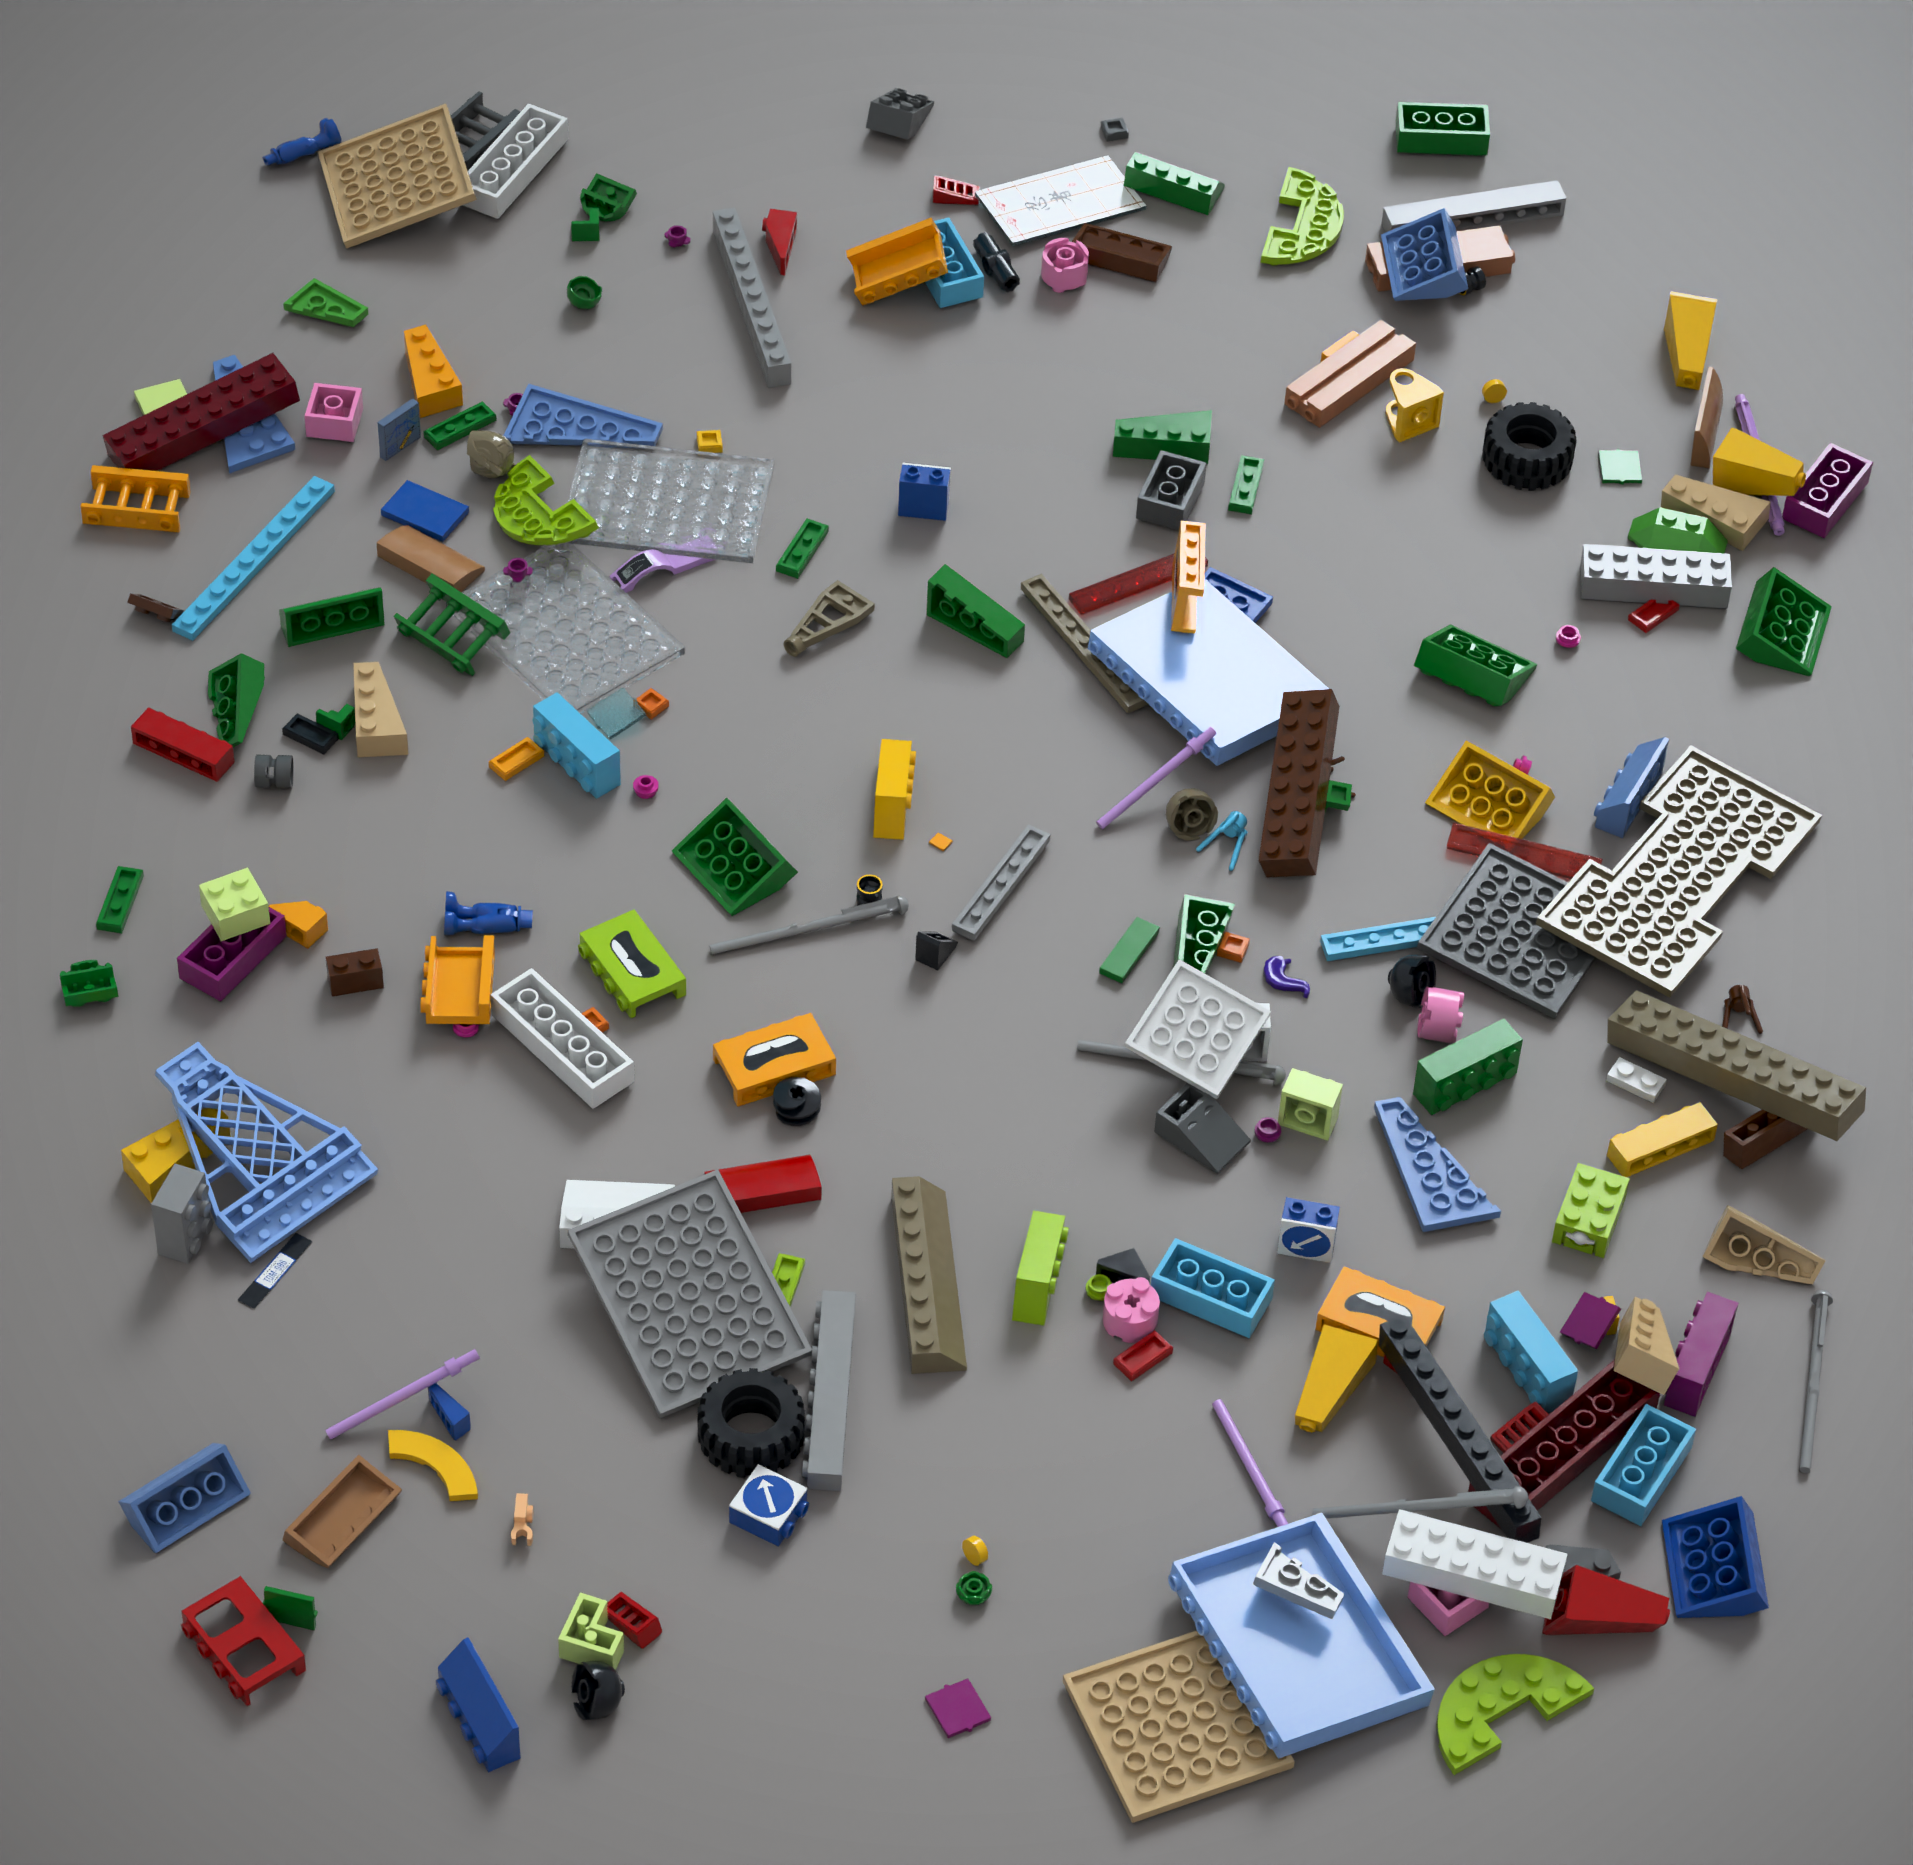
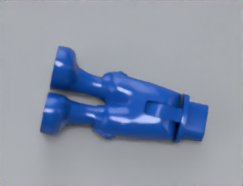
M322 119L319 123L320 133L313 138L301 137L282 143L276 149H270L271 153L262 157L265 165L269 166L273 163L278 165L286 164L299 157L312 155L319 149L341 143V136L333 119Z
M446 891L444 935L451 936L464 931H472L475 934L519 932L520 928L532 929L533 910H521V906H518L517 911L515 905L502 903H477L473 907L463 906L458 903L454 892Z

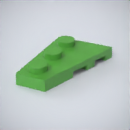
M315 278L283 303L285 311L354 327L369 315L368 307Z

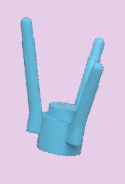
M1231 812L1226 820L1196 848V851L1200 852L1222 832L1231 838L1238 836L1229 870L1233 871L1243 839L1248 833L1244 829L1247 825V818L1241 812Z

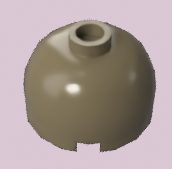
M1196 788L1183 789L1170 798L1165 816L1170 829L1178 838L1191 841L1200 839L1198 835H1202L1205 832L1209 833L1213 830L1217 823L1218 810L1214 801L1204 791Z

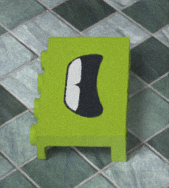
M635 909L580 932L578 951L581 957L589 961L594 975L600 976L606 991L614 995L619 1009L622 1012L625 1011L630 1018L636 1017V1007L669 992H672L677 999L686 996V977Z

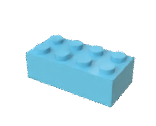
M949 217L934 221L940 230L948 273L925 283L939 308L983 298L984 275Z
M558 692L533 706L534 742L540 748H543L555 763L558 762L570 777H574L586 792H590L597 799L621 785L620 750Z
M1177 1238L1172 1242L1151 1278V1286L1158 1293L1161 1302L1247 1338L1251 1337L1272 1301L1275 1279Z
M1519 1290L1490 1302L1484 1332L1485 1341L1490 1347L1493 1346L1499 1355L1501 1363L1512 1372L1517 1385L1523 1387L1531 1404L1536 1401L1547 1413L1553 1412L1574 1394L1578 1369Z
M1646 1404L1596 1479L1591 1501L1642 1526L1692 1449L1696 1428Z

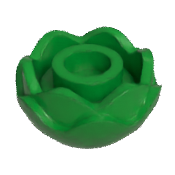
M972 1571L961 1576L956 1584V1592L964 1603L980 1605L990 1597L992 1584H990L988 1577L984 1574Z

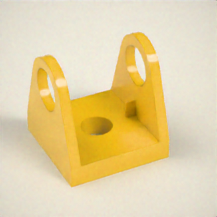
M1402 368L1393 371L1390 375V385L1396 400L1387 404L1386 416L1397 441L1400 443L1438 428L1444 392L1439 386L1412 370ZM1400 375H1406L1413 382L1409 385H1401L1396 382L1395 378ZM1398 406V412L1395 415L1391 409Z

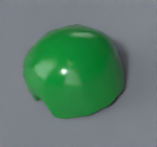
M577 276L571 279L567 286V298L572 305L579 309L588 310L594 308L602 297V287L598 286L593 279L587 276Z

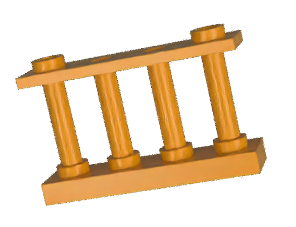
M92 465V487L96 492L92 504L81 503L83 524L180 532L179 512H176L175 508L178 497L189 498L190 496L189 474ZM106 491L120 492L116 506L102 505ZM130 493L144 494L141 508L126 507ZM154 495L168 496L165 510L151 509Z

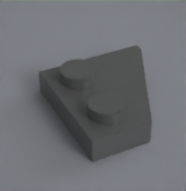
M1551 1544L1545 1547L1567 1553L1564 1572L1578 1565L1615 1579L1620 1578L1621 1571L1607 1549Z

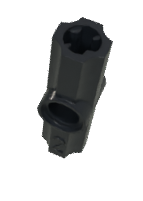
M986 232L979 234L973 240V247L982 259L985 273L987 275L992 274L1001 289L1006 290V292L1013 291L1020 284V278L1011 266L1009 253L1006 249H1000L992 235H988Z

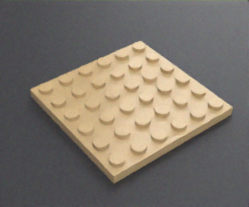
M447 104L318 151L346 249L477 200Z
M1197 1631L1063 1675L1062 1682L1132 1823L1294 1768L1295 1761L1291 1754L1278 1759L1273 1749L1267 1746L1259 1726L1254 1725L1248 1708L1238 1699L1232 1682L1226 1679L1218 1659L1211 1655L1207 1641Z

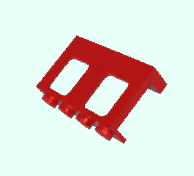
M241 1576L181 1611L183 1619L181 1628L188 1639L193 1638L201 1656L204 1659H210L216 1675L220 1679L225 1678L229 1683L228 1687L232 1695L236 1699L241 1698L246 1706L251 1704L250 1693L291 1669L296 1677L306 1671L305 1656ZM223 1600H229L243 1616V1621L217 1637H209L196 1621V1616ZM256 1639L262 1640L275 1656V1661L249 1677H241L227 1660V1657Z

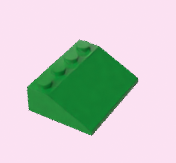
M1773 567L1756 581L1736 649L1757 663L1810 676L1814 669L1832 606Z
M1450 624L1422 640L1414 666L1421 669L1420 671L1425 675L1437 676L1447 685L1458 686L1464 689V692L1468 695L1480 696L1486 699V702L1492 706H1502L1514 697L1536 669L1537 664Z
M727 797L671 850L731 916L779 891L798 873Z

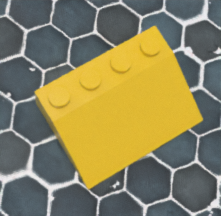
M1466 740L1425 804L1511 852L1541 820L1555 799V796L1547 785Z

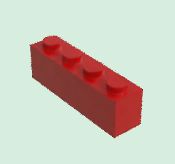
M149 707L131 726L133 744L216 782L235 763L233 745L227 741L217 739L205 731L197 730L182 721L175 720L163 712L155 711Z

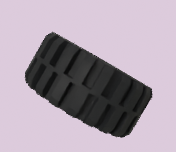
M1519 402L1515 406L1510 404L1505 406L1503 411L1501 409L1489 419L1485 430L1482 458L1487 470L1492 472V476L1497 480L1501 479L1502 483L1507 486L1513 485L1515 489L1519 490L1527 488L1528 491H1535L1536 488H1541V490L1547 489L1550 485L1554 486L1561 482L1569 474L1573 465L1577 438L1575 436L1576 432L1566 416L1562 417L1560 411L1552 410L1548 405L1543 404V406H1540L1535 402H1530V404ZM1529 443L1537 445L1541 449H1527L1516 444Z
M749 1368V1371L742 1372V1369L735 1370L730 1376L725 1374L719 1377L718 1383L712 1382L707 1387V1392L703 1393L700 1398V1406L697 1413L698 1442L701 1444L703 1454L709 1457V1462L715 1467L720 1465L723 1472L728 1474L734 1472L737 1477L743 1478L746 1475H751L758 1464L776 1473L777 1468L781 1467V1469H784L791 1464V1459L793 1460L797 1457L800 1447L803 1446L805 1432L804 1403L794 1385H787L788 1380L780 1375L775 1377L773 1372L767 1370L758 1372L757 1368ZM744 1413H759L775 1422L768 1430L754 1434L739 1432L731 1428L727 1423L735 1416Z

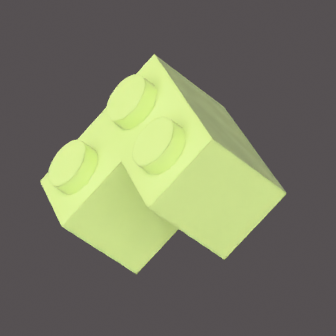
M580 1592L558 1638L559 1658L577 1664H583L582 1662L601 1661L609 1664L616 1670L624 1653V1633L605 1627L608 1621L606 1600Z

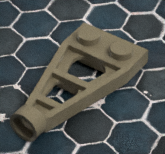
M839 580L835 581L821 592L793 630L791 636L784 641L785 650L793 657L798 656L807 647L861 622L875 610V603ZM830 605L845 614V616L833 621L823 615L822 612ZM812 621H816L825 628L815 633L807 628V626Z

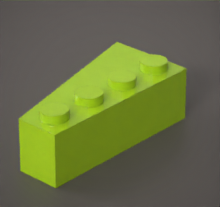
M1033 1210L1016 1277L1012 1321L1045 1326L1051 1294H1055L1057 1278L1055 1277H1059L1061 1261L1058 1260H1063L1065 1244L1062 1243H1067L1069 1227H1064L1065 1215Z

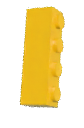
M1701 1102L1692 1106L1688 1105L1680 1111L1670 1115H1663L1653 1122L1641 1124L1634 1130L1615 1135L1610 1139L1607 1157L1622 1176L1629 1177L1713 1142L1718 1124Z

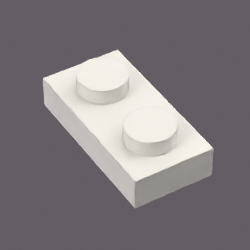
M1621 1057L1613 1065L1606 1081L1652 1103L1655 1102L1664 1089L1667 1080Z

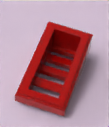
M934 176L933 203L979 205V196L975 192L979 191V186L946 177Z
M1535 1401L1493 1433L1490 1439L1504 1453L1530 1431L1524 1425L1525 1423L1532 1430L1549 1414ZM1514 1430H1517L1522 1435V1437H1520ZM1508 1435L1514 1444L1511 1445L1505 1436Z
M623 1592L618 1593L607 1602L608 1620L641 1649L661 1635L662 1628L658 1617ZM623 1605L626 1606V1607H625L624 1609H622L619 1613H617V1614L615 1613V1612H616L617 1610H619Z

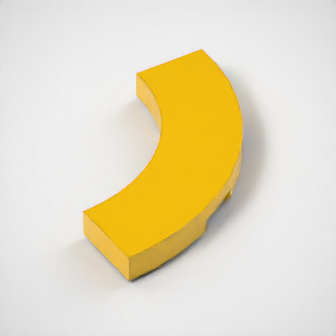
M388 1430L390 1459H405L431 1467L437 1472L438 1477L444 1483L449 1495V1501L478 1499L474 1476L465 1460L453 1448L423 1433L406 1430Z

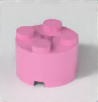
M1057 238L1045 245L1042 253L1041 277L1047 285L1052 287L1054 292L1062 293L1065 290L1075 289L1086 284L1089 260L1087 247L1077 240L1076 243L1069 242V238Z
M1426 987L1421 1001L1423 1007L1418 1018L1417 1036L1427 1040L1455 1043L1457 1038L1456 1027L1460 1028L1463 1020V1012L1458 1011L1459 1007L1461 1008L1463 1005L1464 992Z
M1142 1277L1124 1279L1107 1287L1104 1298L1103 1325L1112 1337L1115 1335L1122 1338L1123 1342L1137 1343L1157 1327L1160 1300L1158 1293L1149 1284L1147 1279Z

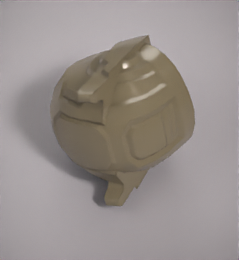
M491 431L470 432L467 443V455L470 456V466L475 474L487 478H498L508 473L516 465L513 463V446L505 436Z

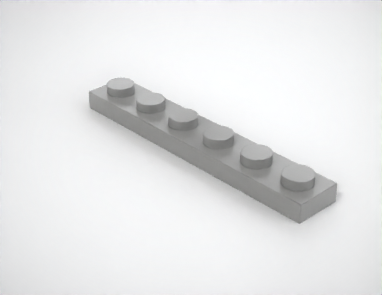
M1028 824L952 923V931L975 941L1050 842L1051 834Z

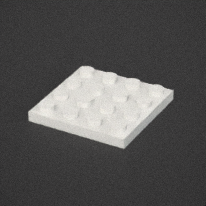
M1179 959L1125 1042V1048L1209 1094L1213 1098L1218 1099L1268 1020L1271 1011Z

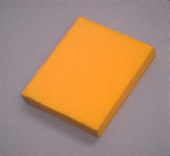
M937 833L929 841L931 845L942 851L953 842V840L940 833Z

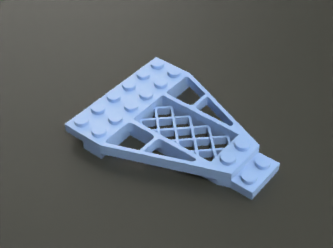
M196 1042L156 1069L155 1076L172 1093V1102L196 1170L205 1173L206 1184L209 1186L208 1200L211 1202L210 1210L215 1224L250 1263L378 1173V1168L361 1151L362 1145L345 1126L339 1128L235 1075L228 1066L216 1061L199 1042ZM225 1093L236 1094L239 1098L238 1104L222 1102V1096ZM257 1098L292 1115V1117L280 1124ZM203 1108L218 1109L217 1118L201 1117V1110ZM221 1110L237 1111L236 1121L220 1119ZM240 1112L253 1113L256 1116L255 1123L239 1121ZM302 1120L331 1136L306 1152L287 1130ZM206 1125L216 1126L215 1135ZM219 1126L235 1128L234 1137L218 1136ZM238 1129L254 1130V1139L237 1138ZM192 1132H195L223 1163V1165L210 1174L205 1172ZM257 1132H270L273 1135V1142L257 1140ZM223 1144L233 1145V1152L231 1153ZM236 1146L253 1147L252 1157L235 1155ZM256 1148L271 1149V1159L255 1157ZM275 1150L288 1151L291 1154L290 1161L274 1159ZM241 1163L251 1164L250 1173L243 1167ZM254 1165L270 1166L269 1176L253 1174ZM273 1167L283 1168L272 1176ZM230 1172L249 1193L220 1212L210 1183L223 1174Z

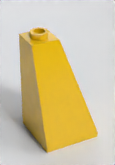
M1670 292L1664 332L1675 384L1678 387L1700 390L1717 299Z
M1736 428L1730 429L1713 456V485L1746 495L1794 496L1799 487L1802 488L1804 486L1806 474L1803 473V462Z
M1323 1325L1295 1413V1425H1298L1300 1429L1306 1432H1315V1430L1322 1432L1375 1365L1377 1360V1339Z

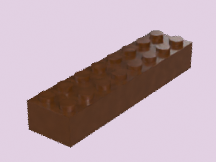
M1332 689L1283 692L1258 860L1267 878L1316 875L1340 708Z

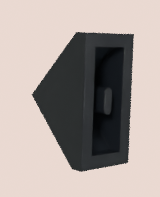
M918 931L915 960L938 971L956 948L958 942L936 931Z
M1134 1248L1101 1258L1097 1262L1096 1275H1105L1112 1283L1139 1277L1147 1279L1150 1283V1276Z

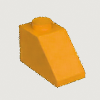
M308 901L269 905L270 908L285 915L287 937L307 949L328 931L327 913L321 907L314 906Z

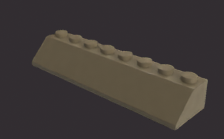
M919 1176L892 1178L891 1199L911 1373L967 1371L946 1192Z

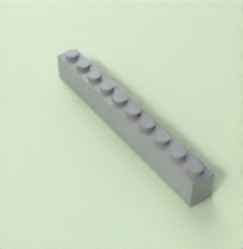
M736 208L713 211V234L767 386L770 388L791 384V361Z

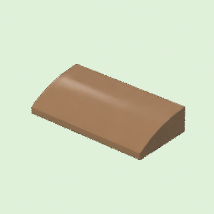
M1708 367L1695 427L1691 466L1710 468L1723 406L1722 385L1713 367Z
M409 525L391 531L376 542L378 557L427 583L426 579L433 573L462 592L485 571L484 566Z
M358 1455L285 1530L282 1541L311 1561L329 1568L402 1492V1489Z

